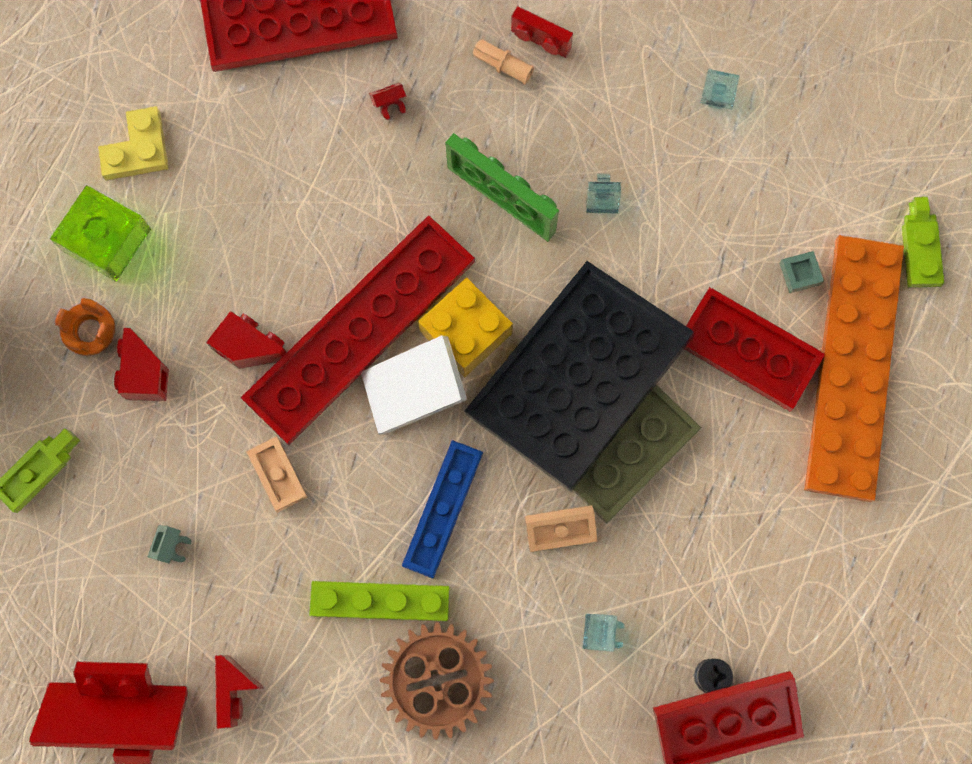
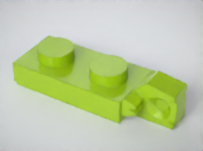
M914 197V200L909 203L910 215L904 217V224L902 226L907 287H941L945 283L936 215L930 214L928 197Z
M64 428L54 439L48 436L43 441H37L0 478V499L12 512L18 513L67 465L66 463L71 459L68 453L81 440L72 431Z

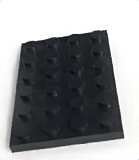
M586 261L464 412L468 417L572 493L693 339L694 331Z

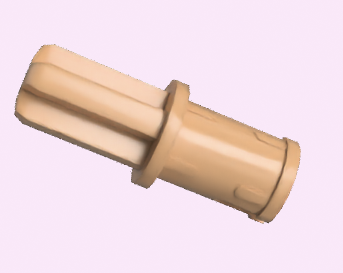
M483 39L477 42L473 50V55L476 58L497 68V73L504 72L525 85L533 74L535 68L533 65H529L511 55L510 50L503 51Z

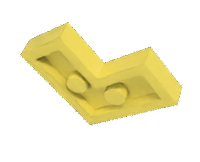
M157 106L126 112L130 141L98 146L101 172L105 180L169 169L161 114Z

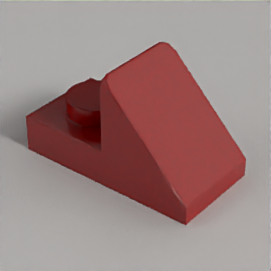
M215 655L217 729L238 726V719L243 717V702L241 697L237 698V690L263 689L264 687L229 655Z

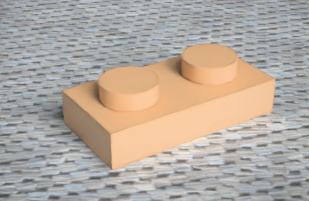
M277 436L246 451L277 513L308 498Z
M592 505L525 516L530 552L597 542L595 514Z

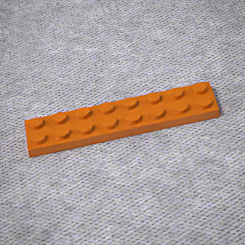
M839 235L836 238L822 352L825 353V356L820 363L804 491L866 502L875 501L904 250L902 245Z

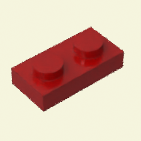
M519 6L516 7L511 17V32L523 41H532L542 46L549 54H558L566 58L572 48L573 32Z

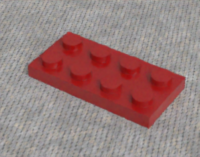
M711 287L708 288L686 327L694 331V337L684 350L789 412L796 406L825 356V353Z
M791 671L653 707L664 764H708L804 738L796 680Z

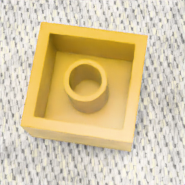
M467 277L418 321L420 332L428 341L442 335L448 336L458 371L464 378L509 338L513 330V323Z

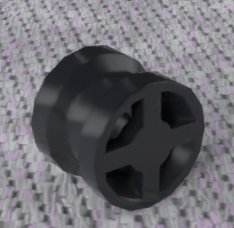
M721 659L703 660L695 668V684L704 693L730 687L733 682L732 669Z

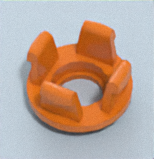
M82 298L81 303L72 307L69 311L61 308L55 319V325L60 328L62 342L69 350L78 355L91 356L102 352L110 345L115 335L113 316L106 308L91 299ZM87 320H96L100 324L96 339L91 342H84L79 337V327Z

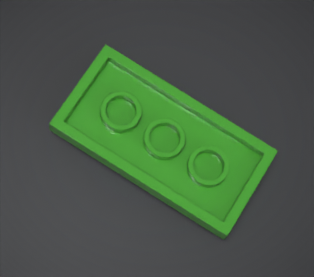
M453 133L445 142L447 168L549 242L556 233L559 209H557L556 203L548 196L543 194L539 196L531 190L529 183L518 175L513 177L506 172L502 163L492 156L487 158L480 153L476 144L466 137L461 139Z

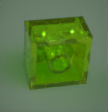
M86 185L50 237V240L62 252L117 282L151 228L138 213Z

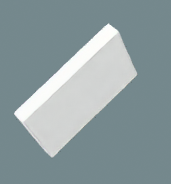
M439 336L363 370L361 373L378 434H387L467 400L448 336Z

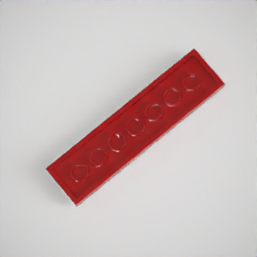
M428 215L240 398L281 439L290 445L361 375L363 370H366L475 263V257Z

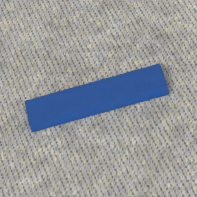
M454 440L451 441L402 567L429 578H435L483 456L482 451Z

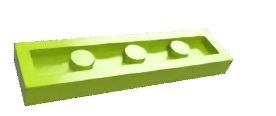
M312 581L309 616L448 621L450 587Z

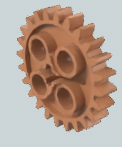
M436 622L434 631L430 633L426 625L422 624L421 635L419 636L411 629L408 630L410 641L406 643L398 638L396 641L401 648L399 652L388 650L387 652L394 659L393 663H384L381 666L390 671L389 676L379 680V682L389 684L390 688L384 691L381 697H392L393 700L386 710L398 709L399 714L395 722L398 723L406 718L409 721L406 728L407 732H410L416 725L419 726L420 738L424 737L428 729L432 730L434 740H438L440 730L445 729L448 737L452 738L453 727L456 725L463 733L466 732L464 720L469 719L471 722L477 723V717L473 713L475 709L480 711L487 710L484 704L480 702L481 697H492L490 692L484 690V685L494 682V679L484 677V672L492 668V664H481L480 661L487 654L486 650L476 653L474 648L478 640L474 639L469 643L465 642L467 636L465 629L458 637L455 636L453 624H450L446 633L442 632L439 622ZM447 648L455 649L460 656L459 664L453 669L444 668L440 662V655ZM414 657L421 658L425 663V672L419 678L411 677L406 670L408 661ZM438 670L439 675H446L460 670L468 672L465 677L442 683V690L437 691L435 686H428L413 691L407 690V685L432 678V671ZM455 683H462L468 689V698L461 704L454 703L449 698V688ZM421 692L429 693L434 699L433 709L428 713H422L416 709L415 698Z

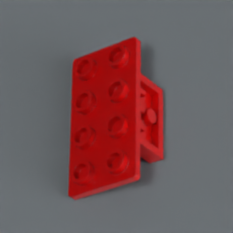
M77 661L73 671L76 683L51 682L48 684L29 738L31 746L173 750L188 690L186 686L153 685L148 663Z

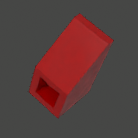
M232 311L227 314L206 342L214 352L238 369L276 363L287 353L283 348L285 342L270 331L267 335L256 329L259 324L248 315L242 313L239 317Z
M123 328V338H119L117 344L118 357L121 358L120 370H117L114 376V386L118 390L117 393L126 400L166 401L169 368L131 328Z

